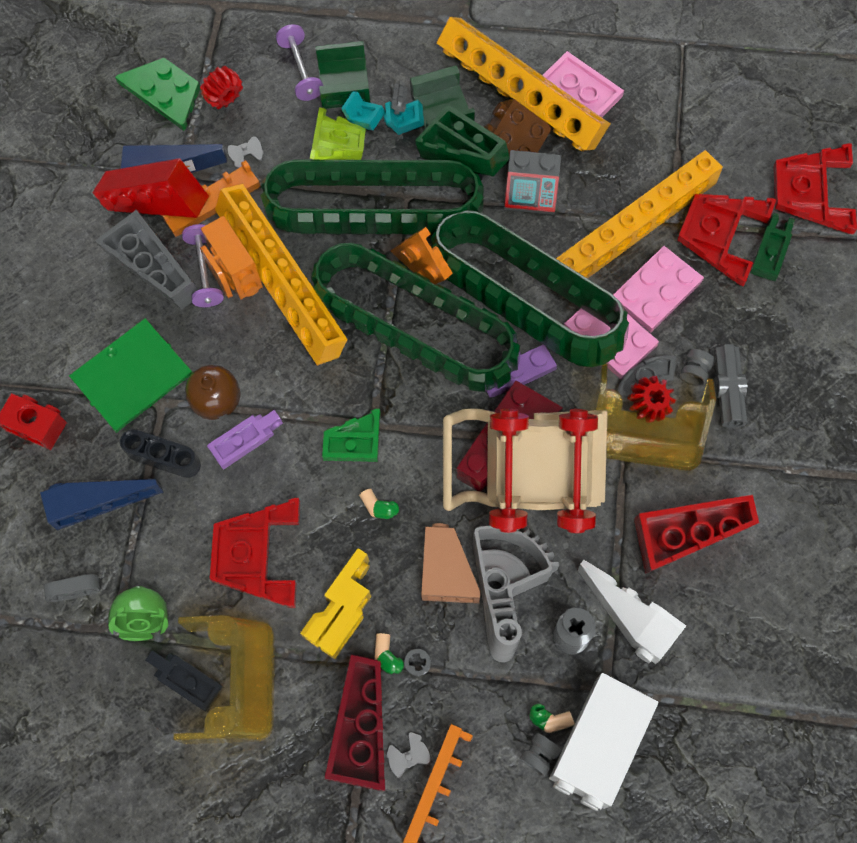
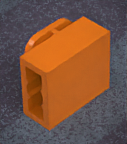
M224 216L201 228L209 250L205 245L200 247V250L208 268L228 299L233 296L230 288L235 290L240 299L253 296L259 289L263 288L253 259Z

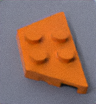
M425 227L399 243L391 252L413 273L417 272L428 278L431 283L438 284L446 280L453 273L443 259L439 248L436 246L432 248L427 242L426 238L430 235V232Z

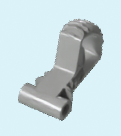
M491 526L476 528L473 534V549L484 606L489 651L491 656L498 662H507L514 657L522 636V630L517 621L513 596L547 582L552 573L559 568V562H551L554 558L553 552L545 553L548 547L547 543L538 545L539 536L536 535L530 538L529 528L524 533L520 532L519 529L516 532L505 533ZM497 539L518 545L535 558L542 571L530 575L525 564L513 554L502 550L482 551L480 540ZM490 581H497L501 584L502 588L493 589L488 583Z

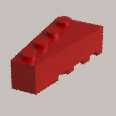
M180 158L105 171L92 192L108 211L133 213L137 210L141 214L198 218L209 198L207 192Z
M753 495L639 513L634 518L645 574L758 524L759 519Z

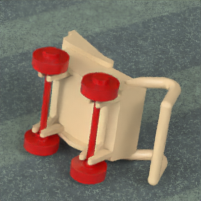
M510 408L501 409L500 413L483 409H462L446 415L443 419L444 509L451 511L465 502H479L491 507H499L500 509L489 512V525L505 533L516 532L517 529L527 526L528 513L520 509H565L557 512L558 527L567 529L570 533H584L585 530L595 528L596 513L585 509L586 507L601 506V502H605L607 410L588 411L586 409H571L570 412L534 413V419H529V415L518 413V409ZM465 420L488 422L487 493L463 491L452 497V425Z

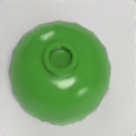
M142 586L133 587L122 592L115 598L110 607L108 618L109 631L113 634L114 630L119 633V638L129 641L152 639L153 635L151 633L158 632L159 630L161 635L168 627L166 602L158 592Z

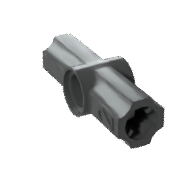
M725 344L721 347H716L714 350L716 366L714 393L715 397L719 399L721 425L727 427V429H735L747 424L745 407L747 379L745 374H742L739 347L734 346V344Z

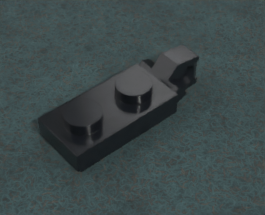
M151 651L145 661L158 669L154 674L158 681L207 713L225 688L177 655L169 653L164 659L154 651Z

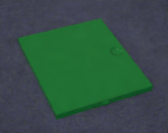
M145 318L70 374L69 377L88 398L90 405L99 411L117 433L191 376L193 372L171 348V344L167 343Z

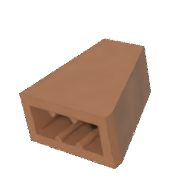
M442 523L426 527L422 601L480 603V590L455 529L449 528V525Z

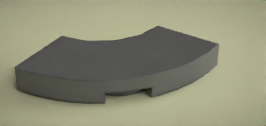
M676 356L652 357L644 360L632 370L630 369L619 385L615 400L634 403L627 399L628 395L633 393L630 388L635 383L638 384L639 379L643 377L649 379L652 376H657L659 382L667 380V384H672L674 381Z

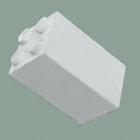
M601 673L596 679L549 777L550 780L555 782L553 787L566 795L573 794V792L583 797L581 803L596 811L611 807L659 702Z

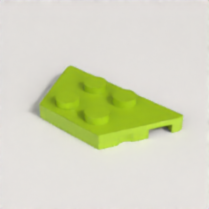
M319 107L310 159L361 160L366 129L340 116L337 117V120L326 116V109Z

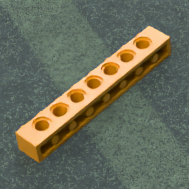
M449 17L437 41V44L444 48L443 53L449 57L458 58L461 61V66L467 70L476 71L480 74L478 77L485 83H492L497 86V91L505 97H512L544 122L554 127V133L572 140V145L576 149L584 152L585 150H594L610 126L608 121L462 18ZM465 41H467L468 44L466 51L464 50ZM485 53L486 61L483 64L482 55ZM502 66L504 67L503 77L500 75V68ZM520 79L523 81V88L521 91L518 88V83ZM539 92L542 95V101L540 104L537 102V95ZM557 106L561 108V115L559 118L556 116L555 113ZM577 119L580 121L581 124L580 130L578 132L574 127L575 121Z
M704 150L556 259L588 279L691 203L695 194H703L714 186L718 181L723 166Z
M243 184L221 189L215 211L219 217L224 216L253 259L261 281L316 365L339 358L347 342L346 336Z

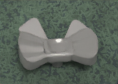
M252 137L248 143H243L239 146H228L229 157L237 169L242 167L241 162L244 161V156L249 154L258 161H262L264 152L257 137Z
M412 732L409 733L411 750L403 754L393 745L389 746L387 758L389 759L390 768L397 778L401 777L407 768L416 764L429 765L431 763L430 753L426 745L421 742L422 737Z

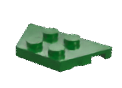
M165 58L121 73L115 77L119 85L183 131L187 128L186 120L189 112L192 113L194 100L198 97L200 85L197 80Z

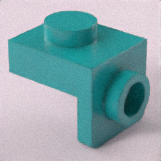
M355 91L351 93L342 106V111L349 122L372 131L386 113L382 105L364 102L359 93Z
M419 100L406 104L405 111L399 112V114L394 113L390 101L385 103V123L398 135L424 126L423 105Z

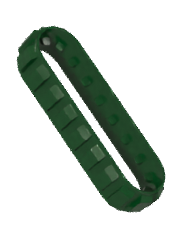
M295 159L276 165L266 175L261 184L263 193L260 195L268 220L275 221L277 228L287 232L301 234H415L426 227L430 235H433L443 219L453 213L461 211H477L482 213L484 186L479 175L474 173L469 166L451 160ZM301 185L451 186L464 190L467 195L471 196V199L467 200L463 206L454 209H300L281 207L277 197L288 188Z
M477 211L453 213L444 218L431 237L432 248L435 246L439 248L443 259L453 273L447 280L547 346L559 356L578 366L596 367L615 359L616 354L623 351L628 338V312L622 303L607 290L492 218ZM464 243L479 244L487 247L608 325L610 331L601 335L588 336L570 330L451 252L450 249Z
M340 243L325 251L320 256L319 261L314 264L311 277L315 286L314 290L326 308L333 311L335 317L347 324L352 322L355 324L356 329L369 336L372 334L377 336L378 341L390 348L397 347L401 354L412 360H420L423 366L435 373L438 371L442 372L445 378L457 385L463 384L469 387V390L486 392V390H491L492 388L499 389L511 381V373L518 370L520 345L517 344V333L508 322H502L498 315L485 308L480 309L476 307L475 303L462 296L457 297L452 294L451 290L440 284L435 285L423 275L417 272H410L406 266L394 260L386 259L385 255L376 250H369L361 244ZM350 267L366 269L495 338L501 346L505 345L508 351H503V361L490 369L477 370L465 366L463 363L432 348L414 336L403 332L394 325L374 316V314L336 295L331 287H326L338 271Z

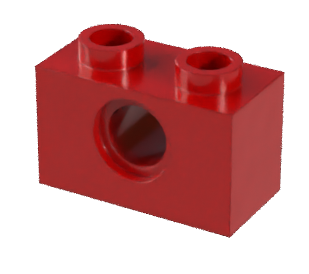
M11 393L0 412V427L3 430L48 450H52L67 422L60 416L61 411L48 404L45 407L40 406L38 401L24 394L21 398ZM37 416L35 421L29 423L32 417Z

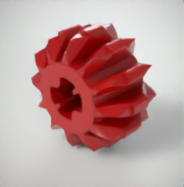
M223 66L221 69L217 67L214 72H209V76L203 79L204 83L200 86L201 94L204 96L205 101L217 109L226 108L229 103H234V99L240 96L239 92L243 89L239 75L227 66Z
M652 376L649 379L643 377L639 379L638 384L635 383L631 386L630 389L633 393L628 395L627 399L634 402L629 410L638 411L636 419L645 417L646 423H651L654 420L659 422L665 419V415L672 413L673 409L670 405L674 404L676 399L670 397L674 389L666 388L667 380L659 382L657 376Z

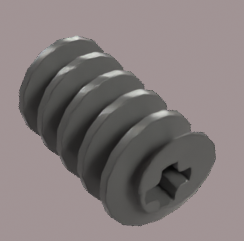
M582 608L567 609L560 616L553 631L555 646L561 652L569 655H575L585 650L595 634L596 624L592 615Z

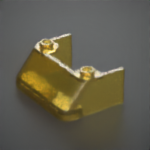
M608 364L602 365L594 410H607L606 458L685 471L697 468L701 463L716 403L713 379H707L702 403L694 401L685 402L677 409L675 418L665 417L664 420L659 422L654 420L651 423H646L645 417L636 419L637 412L622 410L623 400L620 393L606 388Z
M226 615L179 617L178 623L187 631H208V636L214 644L218 646H231L230 706L212 709L205 718L203 733L174 734L173 740L182 744L257 742L267 739L271 735L274 725L275 636L273 629L263 621Z

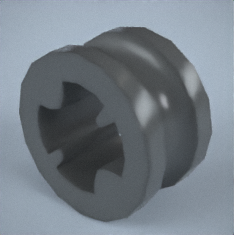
M413 649L407 653L404 664L410 674L422 676L429 671L431 660L426 651ZM417 654L420 655L421 659L426 660V665H421L423 669L420 671H416L415 667L409 664L410 659L414 660L413 656Z

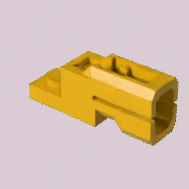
M359 548L324 596L329 602L324 612L314 613L300 633L303 638L317 648L320 647V650L333 659L337 658L364 619L363 608L371 598L370 591L356 582L357 578L361 580L370 567L368 565V555Z

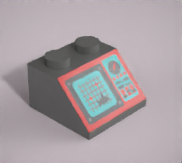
M511 150L504 210L555 215L561 155Z

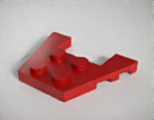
M852 143L843 144L841 148L832 150L831 148H825L821 152L811 155L804 153L776 160L774 164L775 199H777L775 209L848 234H854L857 230L856 209L828 207L826 167H851L853 164Z
M695 194L677 240L737 284L744 287L753 262L728 254L729 246L741 215L768 223L777 199L767 198L766 201L754 200V197L730 199L727 195Z
M293 498L289 502L277 506L274 504L252 514L246 513L215 523L213 526L210 580L289 608H296V581H267L270 526L299 525L300 499Z

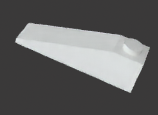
M583 560L580 564L578 572L630 645L636 649V655L647 663L651 661L655 664L658 663L686 625L657 604L652 602L648 606L642 603L638 593L631 588H618L616 586L617 582L613 577L589 562Z

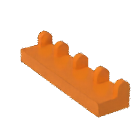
M246 160L241 162L242 167L230 174L224 172L222 174L223 178L210 186L202 185L209 198L198 218L161 215L175 237L181 235L185 228L199 224L217 213L215 208L221 189L243 184L247 191L251 193L261 187L259 180L251 171Z
M451 724L403 843H418L426 822L438 826L439 820L428 815L438 792L448 797L451 793V790L440 785L449 763L457 767L462 765L461 760L452 757L459 737L470 742L473 735L462 731L457 726Z

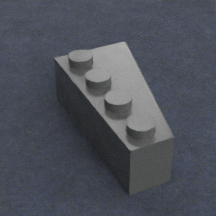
M137 210L95 240L109 256L181 310L192 303V294L199 289Z

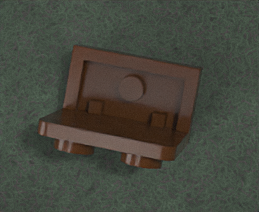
M515 99L498 103L492 114L494 117L490 124L488 123L484 126V128L506 141L509 157L511 150L538 153L551 131L549 124Z

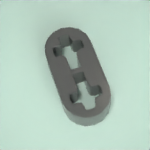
M93 574L53 581L44 585L45 600L48 602L74 599L96 594L100 591L99 577Z

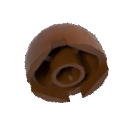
M207 365L197 369L189 377L185 387L187 402L194 413L203 419L216 420L220 416L231 414L239 404L241 396L236 378L229 370L218 365Z

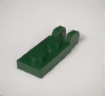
M773 213L770 223L766 227L750 272L774 282L778 278L795 219L789 218L785 223L784 231L776 229L775 226H777L779 221V214Z

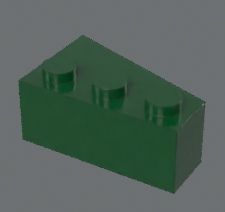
M447 105L415 140L421 158L461 162L469 166L473 172L492 177L510 159L505 140L450 105Z

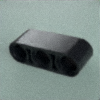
M135 429L127 430L120 438L121 448L130 459L185 478L195 476L200 470V461L188 446ZM135 442H141L139 447H137L136 449H131V446ZM166 450L162 457L155 458L158 451ZM191 458L188 465L180 466L182 460Z

